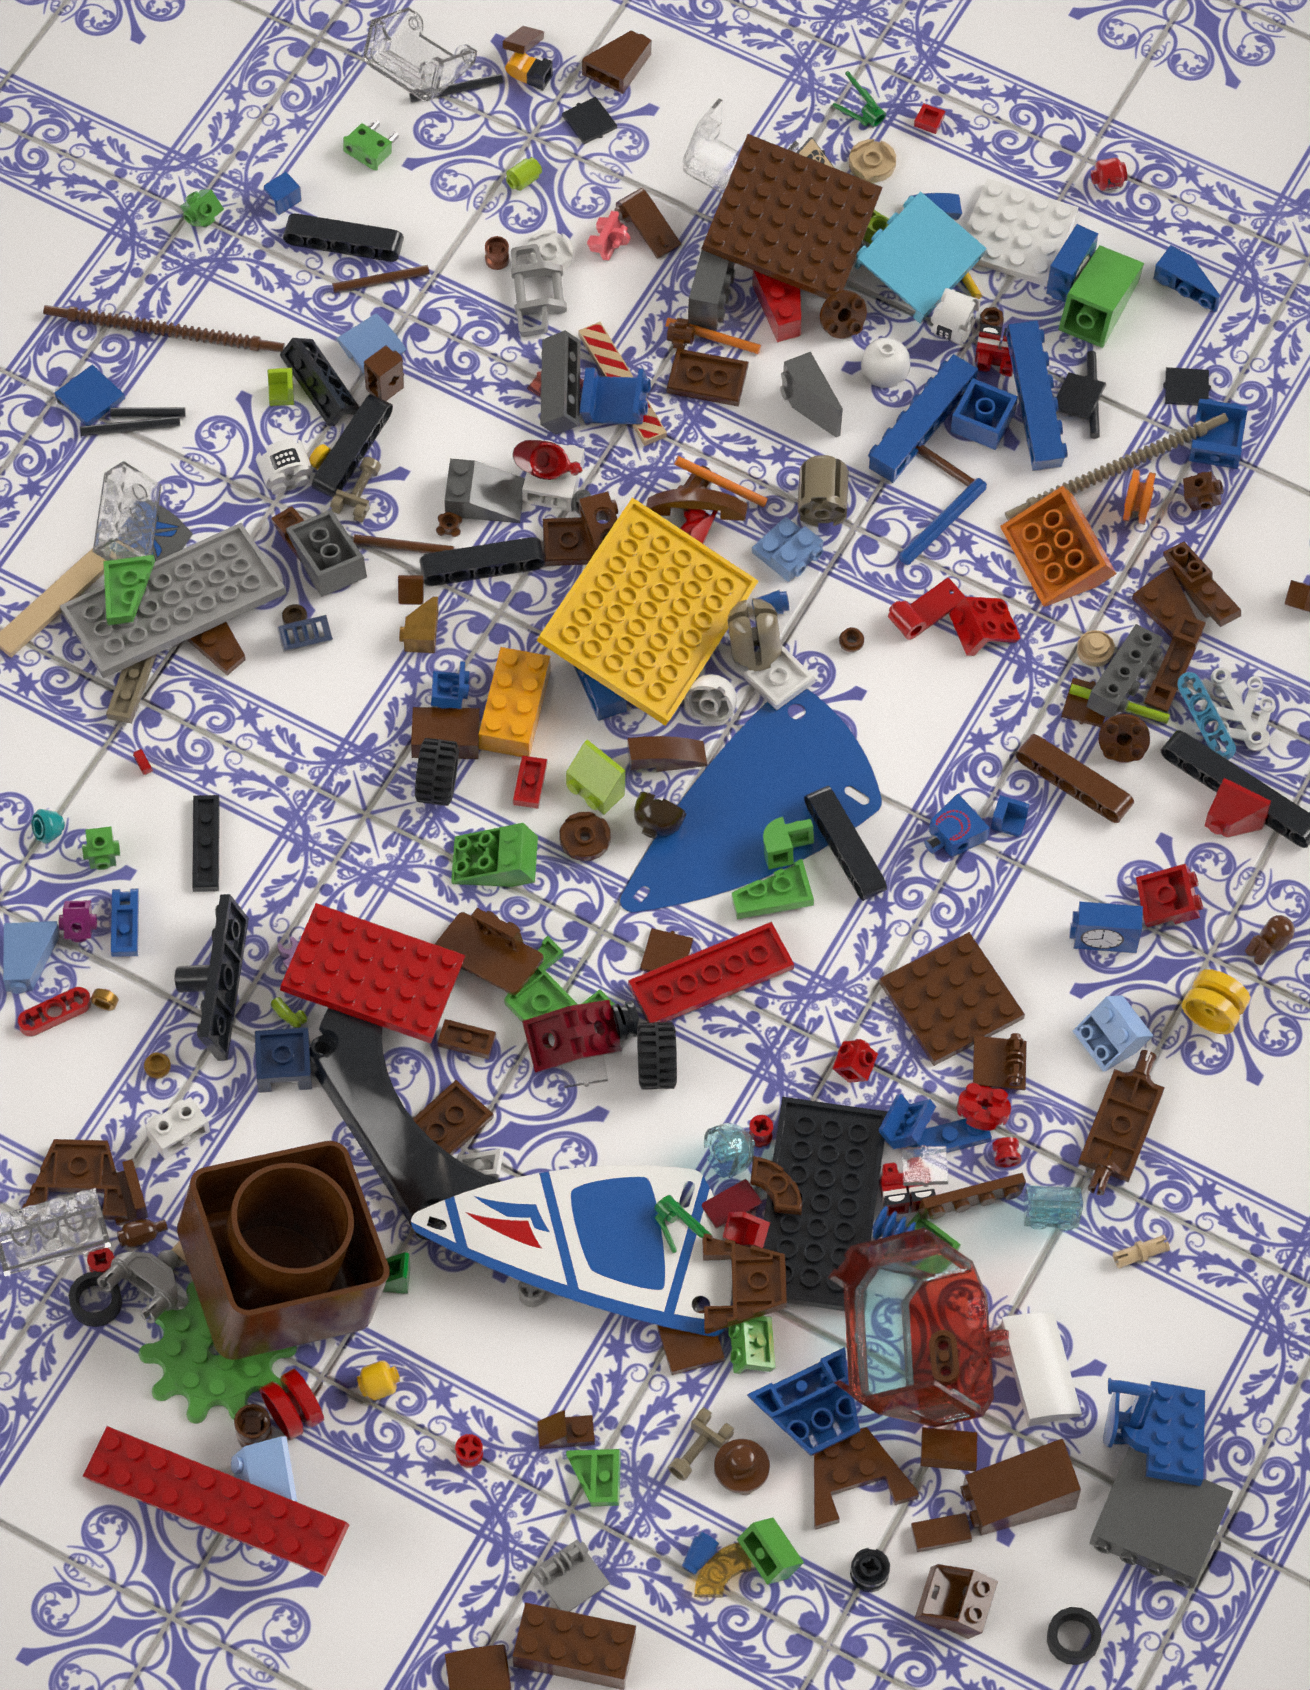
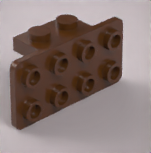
M476 908L472 915L460 912L435 943V945L465 955L462 969L511 995H517L544 961V956L541 952L524 944L520 933L521 930L517 925L512 922L506 923L500 920L493 912H485L479 908Z

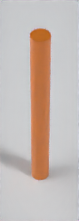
M668 317L665 326L668 327L670 323H675L677 320ZM690 324V326L695 327V336L755 354L760 353V344Z
M677 456L674 465L759 506L764 507L767 503L768 498L687 459Z

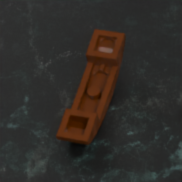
M678 488L663 491L649 497L646 507L660 516H670L672 508L716 510L720 511L721 520L745 521L748 504L732 495L716 490Z
M1182 613L1173 633L1172 641L1156 678L1151 684L1144 704L1168 713L1179 691L1178 679L1189 668L1206 622Z

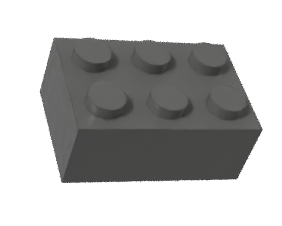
M701 250L689 295L688 319L690 324L717 331L718 324L724 321L726 311L724 306L725 303L728 304L731 293L729 287L730 283H734L736 263Z

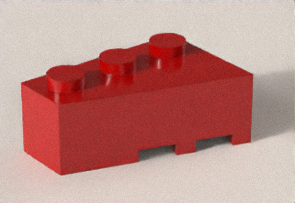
M753 270L752 286L777 343L799 337L801 333L800 289Z

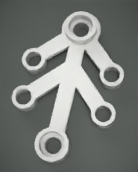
M1226 668L1215 669L1211 674L1212 684L1217 690H1223L1234 709L1219 707L1213 701L1220 717L1242 723L1245 730L1230 728L1229 724L1223 721L1231 738L1245 741L1247 748L1252 751L1264 750L1270 743V735L1266 728L1270 715L1274 712L1276 705L1273 698L1269 696L1263 697L1259 702L1261 713L1257 724H1254L1251 716L1258 695L1264 688L1262 679L1258 676L1249 678L1247 682L1249 691L1243 705L1231 685L1232 676L1230 671ZM1219 674L1225 675V678L1222 680H1218L1216 677ZM1254 682L1260 683L1257 688L1251 687ZM1207 701L1202 705V711L1207 708ZM1267 702L1272 703L1270 708H1264L1263 705ZM1218 722L1214 725V731L1218 729ZM1255 735L1261 736V739L1258 741H1254L1252 738Z

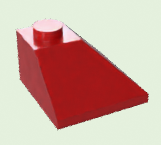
M1224 778L1207 813L1204 826L1212 833L1223 835L1227 838L1262 830L1271 801Z

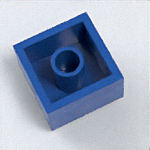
M972 378L952 416L951 432L996 450L1016 413L1018 396Z

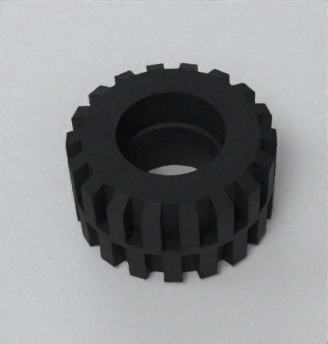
M425 738L419 752L415 781V798L417 802L449 806L453 798L459 757L457 742Z
M673 1022L640 1023L637 1028L638 1079L641 1089H674L677 1084L676 1030Z

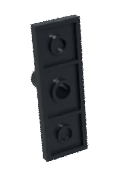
M220 894L219 905L215 908L216 925L212 930L213 944L210 964L178 966L174 976L176 989L180 993L205 991L204 999L201 1001L202 1016L201 1022L197 1026V1036L217 1061L228 1060L249 922L248 916L230 894Z

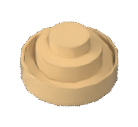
M1088 631L1078 640V657L1089 666L1099 667L1106 665L1114 655L1115 644L1113 639L1103 631Z

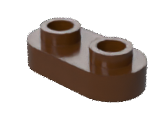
M939 1330L929 1340L932 1376L938 1384L948 1386L955 1383L960 1375L957 1341L950 1331ZM941 1344H947L948 1348L946 1350L939 1349V1346ZM946 1369L951 1371V1373L948 1376H943L941 1374V1372Z

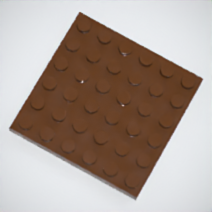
M747 134L701 250L827 299L833 293L844 290L856 259V254L859 251L883 187Z

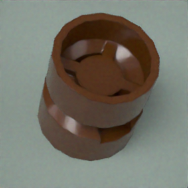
M249 1404L238 1410L234 1418L237 1441L242 1448L272 1439L270 1416L265 1408L260 1405Z

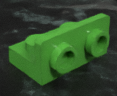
M761 1316L729 1327L728 1333L732 1346L730 1360L733 1364L734 1373L740 1374L745 1369L771 1372L776 1368L772 1317Z

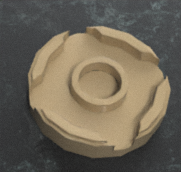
M866 139L858 142L851 149L849 168L856 177L868 182L877 183L886 180L893 174L896 168L895 151L884 141L878 142L874 141L875 139Z

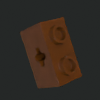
M385 345L364 361L365 387L371 395L387 401L404 388L403 358L397 351H392Z

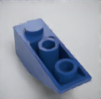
M1170 245L1157 262L1153 279L1163 286L1172 288L1180 295L1198 302L1202 307L1217 312L1221 295L1191 255Z

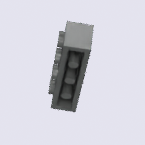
M566 330L542 339L540 425L555 435L579 426L581 340Z
M1135 624L1092 689L1086 707L1107 718L1118 715L1119 712L1123 714L1130 702L1128 700L1129 696L1134 697L1138 692L1141 678L1146 679L1152 669L1150 664L1152 661L1157 662L1163 652V649L1160 648L1163 637Z

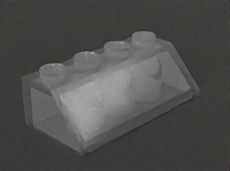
M125 461L105 472L92 552L107 561L152 555L162 485Z
M95 1188L0 1214V1261L4 1276L111 1246Z

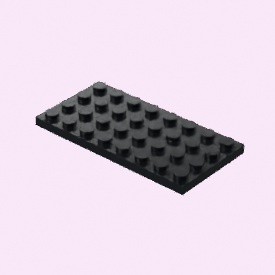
M782 1097L772 1162L781 1166L791 1179L795 1181L801 1195L802 1214L774 1212L773 1201L769 1194H767L764 1220L770 1222L763 1248L785 1254L787 1303L861 1314L885 1139L879 1133V1128L888 1111Z

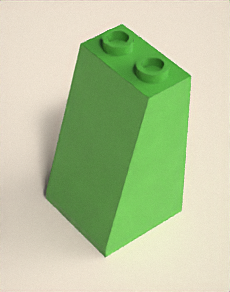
M1099 245L1068 292L1058 330L1103 348L1139 283L1144 263Z

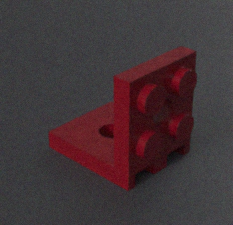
M610 1000L571 1005L522 1021L535 1073L580 1059L615 1054L622 1051ZM550 1033L555 1040L553 1047L549 1043Z

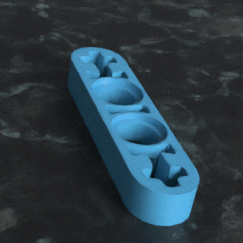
M1193 672L1182 674L1178 679V689L1208 747L1227 760L1231 759L1236 752L1235 743L1202 680ZM1189 680L1193 682V687L1197 694L1193 695L1187 687ZM1199 700H1206L1208 703L1207 708L1202 712L1195 711V704ZM1210 721H1217L1219 724L1218 729L1213 733L1206 732V725ZM1219 737L1227 745V751L1224 753L1220 751V745L1216 741Z

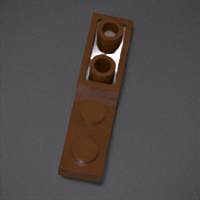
M1185 541L1163 552V556L1169 567L1172 568L1179 584L1205 618L1211 617L1222 627L1241 617V609L1214 581L1213 572Z

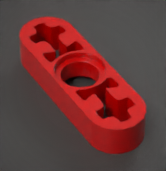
M74 987L23 1011L18 1017L21 1033L25 1036H36L87 1012L91 1007L90 993L83 987ZM79 996L80 999H83V1003L78 1004L74 998ZM65 1001H67V1004L70 1007V1010L68 1011L64 1003ZM58 1006L62 1009V1013L57 1017H51L47 1014L49 1008ZM39 1013H43L45 1022H42ZM31 1019L35 1025L30 1027L26 1020Z

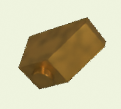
M431 597L406 616L405 627L400 626L399 642H404V652L435 653L439 613L438 597Z

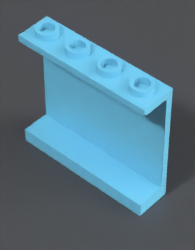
M920 191L915 198L911 195L902 206L904 209L900 214L895 212L887 221L888 226L884 231L879 229L871 238L873 242L868 248L864 245L858 251L854 267L858 270L862 265L865 266L916 310L913 318L921 324L941 302L945 289L952 290L983 257L987 248Z

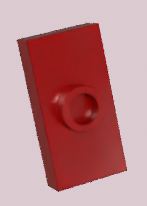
M522 755L513 805L539 809L548 759Z

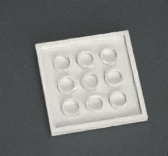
M987 178L965 229L987 248L983 257L976 264L1047 287L1050 265L1066 242L1079 207Z

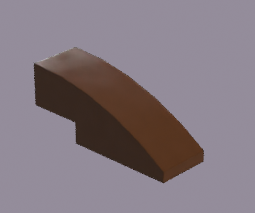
M670 736L627 738L631 770L656 767V772L707 766L704 741Z

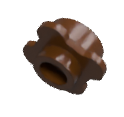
M446 512L438 516L439 526L436 528V533L439 536L446 534L458 537L461 534L459 529L462 523L461 516L452 512Z

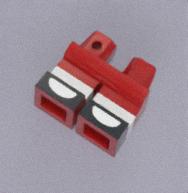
M986 324L980 325L975 355L978 371L988 372L991 365L1000 366L999 373L1008 377L1013 375L1006 339L1007 328L1004 330L1001 349H999L1002 327Z
M921 1159L908 1161V1172L905 1173L898 1172L897 1163L883 1164L880 1191L883 1208L885 1206L888 1207L887 1216H890L894 1211L897 1212V1215L909 1213V1206L911 1213L918 1212L923 1198L936 1195L931 1183L930 1170L925 1169Z

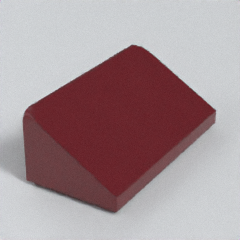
M745 1178L703 1202L702 1208L714 1227L718 1228L727 1222L729 1212H747L761 1204L762 1201Z

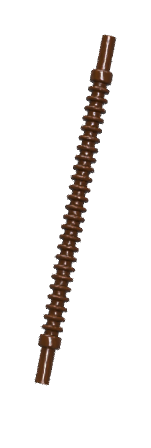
M44 305L43 309L44 315L67 318L70 322L79 320L80 323L86 321V324H90V322H93V325L99 323L100 326L106 324L108 328L113 325L114 329L120 326L121 330L126 327L128 331L133 328L135 332L141 330V333L147 331L148 334L152 332L155 335L161 333L162 336L168 334V337L175 335L176 339L182 336L183 340L188 337L190 341L195 338L196 342L201 339L203 343H206V341H209L210 344L216 342L217 345L223 343V346L230 344V347L237 345V348L243 346L245 350L249 347L251 351L262 349L282 352L285 348V343L262 340L260 336L254 335L249 338L248 334L245 337L241 333L236 336L234 332L229 335L228 331L223 334L221 330L215 332L214 329L208 331L207 328L201 330V327L194 329V326L188 328L187 325L181 327L179 323L174 326L173 322L167 325L166 321L161 324L157 320L154 323L152 319L146 321V318L140 320L139 317L133 319L132 316L128 318L125 315L119 317L118 314L112 316L111 312L105 315L104 311L99 314L97 310L92 313L91 309L86 312L84 308L78 310V307L73 306L62 308Z

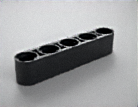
M294 213L288 216L283 240L287 244L297 247L394 262L399 259L404 236L401 232L394 229Z
M371 394L365 398L316 472L312 481V489L332 498L336 495L337 489L343 490L389 420L393 404Z
M528 537L428 553L423 555L419 562L424 584L427 586H439L537 570L545 565V558L540 539Z
M827 785L805 795L804 801L810 815L858 897L864 901L886 891L887 885L881 871L831 787Z

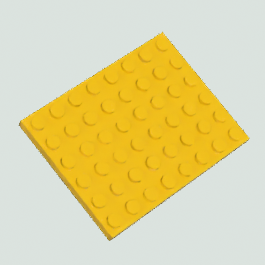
M632 497L536 641L666 726L728 630L727 620L731 609L738 602L748 599L758 580Z

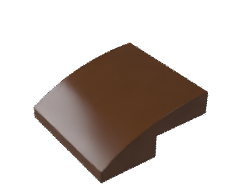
M504 1644L475 1647L445 1654L449 1690H511L506 1646Z

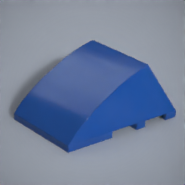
M845 1347L821 1358L820 1362L775 1384L771 1382L747 1394L764 1413L810 1456L860 1432Z

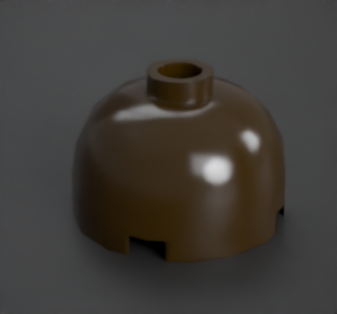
M640 792L634 807V819L643 828L641 833L649 838L656 839L657 835L667 837L677 832L683 824L687 813L666 799H654V794Z

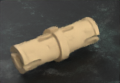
M1163 1234L1145 1242L1137 1241L1134 1243V1246L1113 1252L1114 1262L1118 1261L1116 1266L1120 1269L1138 1261L1146 1262L1149 1257L1170 1251L1168 1241L1164 1242L1167 1238Z

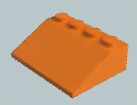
M1061 486L1000 526L1044 607L1096 588L1117 574L1074 495L1064 486Z

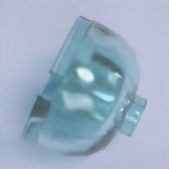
M724 1123L707 1129L704 1135V1148L709 1147L711 1153L707 1159L713 1170L720 1177L725 1178L729 1176L731 1178L741 1174L752 1163L755 1142L753 1137L741 1126L733 1123Z

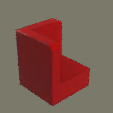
M729 1212L722 1237L723 1239L733 1240L738 1245L750 1248L752 1245L763 1248L770 1222L746 1212Z

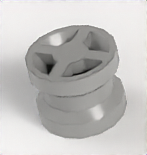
M519 1281V1299L523 1305L537 1307L544 1302L545 1290Z

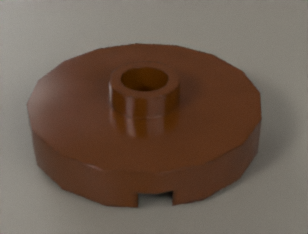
M577 812L570 815L561 825L559 830L560 845L569 857L579 861H592L601 857L608 850L611 843L610 827L605 819L596 816L595 813ZM584 836L589 837L588 840H582L581 838Z

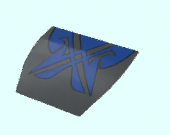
M143 499L108 548L112 552L127 558L154 555L156 562L182 550L193 533L169 510L159 504Z

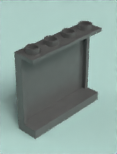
M1129 1447L1096 1523L1089 1544L1093 1545L1101 1553L1109 1554L1110 1552L1119 1556L1127 1564H1138L1145 1567L1152 1575L1166 1576L1172 1579L1178 1586L1194 1588L1233 1491L1206 1479H1203L1201 1486L1146 1477V1454Z

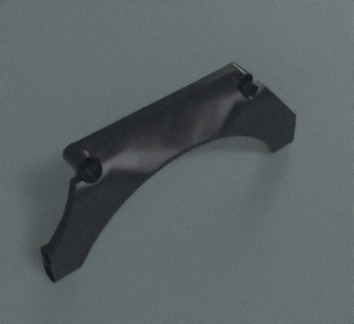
M328 1008L319 1026V1031L322 1035L313 1039L310 1045V1068L409 1224L411 1225L412 1216L424 1208L464 1192L501 1182V1180L467 1166L447 1153L415 1123L395 1092L387 1072L382 1043L383 1027ZM429 1216L428 1222L431 1224L427 1223V1226L439 1229L442 1225L447 1226L445 1221ZM415 1232V1234L419 1238L429 1240L428 1238Z

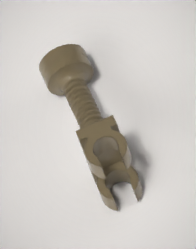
M372 457L363 458L359 466L362 473L351 494L337 489L336 495L330 504L334 513L340 514L344 504L355 507L353 512L354 520L364 521L370 505L369 500L360 498L370 477L377 476L381 469L380 462Z
M705 1407L691 1421V1429L700 1436L681 1459L674 1458L668 1466L670 1473L679 1480L685 1481L692 1472L690 1464L709 1441L718 1448H721L734 1434L733 1430L735 1428L728 1423L722 1426L718 1434L708 1428L706 1425L712 1417V1412Z

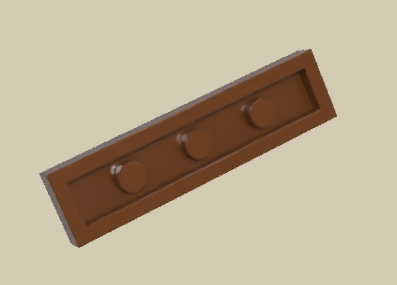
M1022 1172L923 1198L919 1205L918 1213L921 1220L926 1218L938 1219L944 1216L945 1213L953 1211L961 1213L975 1205L988 1206L998 1199H1014L1022 1193L1026 1180Z

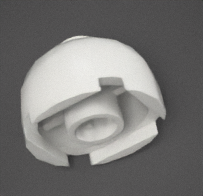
M879 338L874 340L866 347L862 356V374H865L872 385L881 388L897 386V383L902 380L904 381L909 374V352L896 339Z
M704 675L696 679L684 698L685 708L692 718L695 715L697 718L703 719L700 723L704 725H724L734 713L737 704V694L733 685L727 679L719 675Z

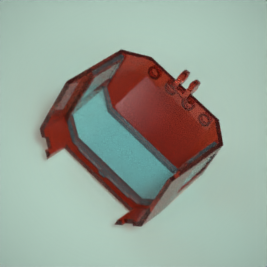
M925 1227L850 1246L844 1255L846 1257L838 1270L834 1269L828 1277L844 1288L849 1385L841 1380L834 1383L859 1403L879 1415L919 1423L933 1428L983 1417L994 1400L991 1358L1009 1356L1010 1346L998 1345L991 1347L990 1342H1000L1008 1339L1009 1331L1005 1329L989 1330L987 1294L973 1261ZM939 1330L950 1331L957 1341L960 1375L955 1383L948 1386H943L934 1380L931 1370L929 1340ZM941 1344L939 1346V1349L946 1350L948 1348L947 1344ZM947 1369L941 1372L943 1376H948L951 1373Z

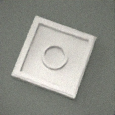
M783 645L781 657L779 655L777 660L771 663V668L762 671L747 670L743 673V678L776 710L815 683V677Z

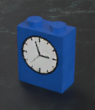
M1076 224L1050 265L1046 294L1055 300L1066 302L1068 292L1096 251L1099 233Z
M1079 901L1078 910L1072 913V923H1070L1069 939H1074L1073 949L1137 953L1142 932L1143 906Z

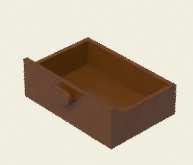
M413 707L412 758H419L423 740L425 738L457 742L459 747L458 759H479L480 708L442 709L439 707Z

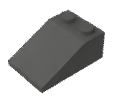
M808 352L784 361L783 372L781 373L782 386H780L784 400H788L793 409L834 437H839L841 435L843 408L812 353Z
M450 458L444 500L445 513L452 512L466 519L520 523L523 502L522 489L525 478L475 460Z
M332 509L286 528L287 534L311 582L321 597L367 578L363 555Z

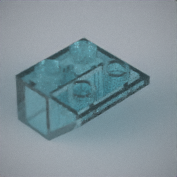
M1026 1185L1024 1194V1226H1030L1037 1230L1045 1229L1046 1227H1057L1063 1231L1079 1227L1083 1210L1081 1188Z

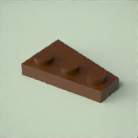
M1171 567L1133 593L1132 599L1171 638L1182 613L1196 618Z
M227 622L187 639L190 644L227 676L246 660L245 654Z

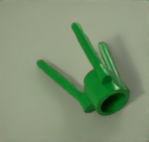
M846 71L845 75L867 102L861 111L863 117L837 103H833L832 106L858 120L865 127L869 124L872 127L878 126L885 119L886 112L877 105L868 91L860 86L851 73Z
M672 1195L665 1196L655 1205L654 1209L658 1214L654 1219L659 1223L672 1253H676L677 1249L665 1223L666 1221L672 1224L680 1218L700 1238H703L704 1234L712 1235L684 1210Z

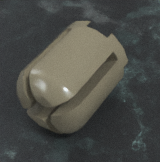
M818 455L807 459L799 469L798 513L800 514V520L805 524L818 527V523L833 522V526L843 523L847 518L849 470L843 461L829 455Z
M752 598L756 627L751 628L746 600L738 602L728 614L727 621L731 654L735 663L737 661L740 665L748 667V670L762 671L771 668V663L777 660L779 655L781 657L782 644L775 608L762 599ZM755 646L760 647L759 652H754Z

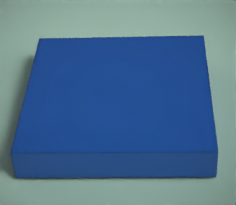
M93 364L55 392V397L86 426L92 425L109 412L110 408H114L125 400V394Z

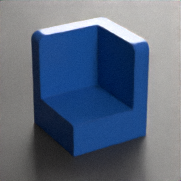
M286 171L264 185V191L275 202V211L278 215L302 201L300 186Z
M1000 795L993 814L991 829L1021 837L1030 804Z

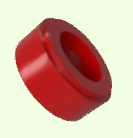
M139 749L133 752V756L143 775L153 772L143 750Z

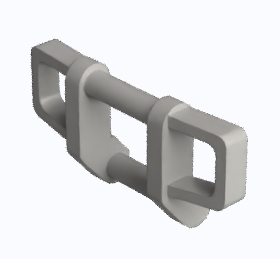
M537 244L514 247L511 249V277L515 283L516 304L514 307L518 318L519 332L522 337L545 334L548 331V312L554 314L567 312V303L563 297L561 278L563 276V266L542 261ZM536 254L537 263L518 266L517 257L519 255ZM543 275L552 278L554 299L541 298L526 301L525 278ZM542 312L541 325L524 327V315Z

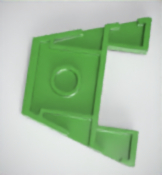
M549 936L544 938L538 950L543 954L544 961L517 995L508 993L504 999V1004L521 1022L567 1006L577 1005L568 993L545 971L564 956V951ZM599 989L582 1004L610 999Z

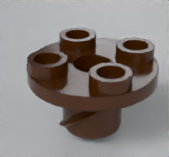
M841 290L830 295L823 303L820 311V323L824 331L830 336L839 339L861 333L867 315L864 299L850 290Z
M1118 714L1110 717L1102 724L1098 737L1099 746L1107 759L1118 762L1138 761L1144 757L1149 748L1150 731L1140 718L1130 714Z
M735 1439L729 1441L716 1454L714 1461L715 1477L724 1488L731 1492L749 1495L759 1489L769 1475V1457L766 1451L752 1440Z

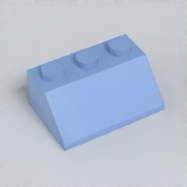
M286 1436L244 1446L231 1457V1470L236 1478L297 1502Z

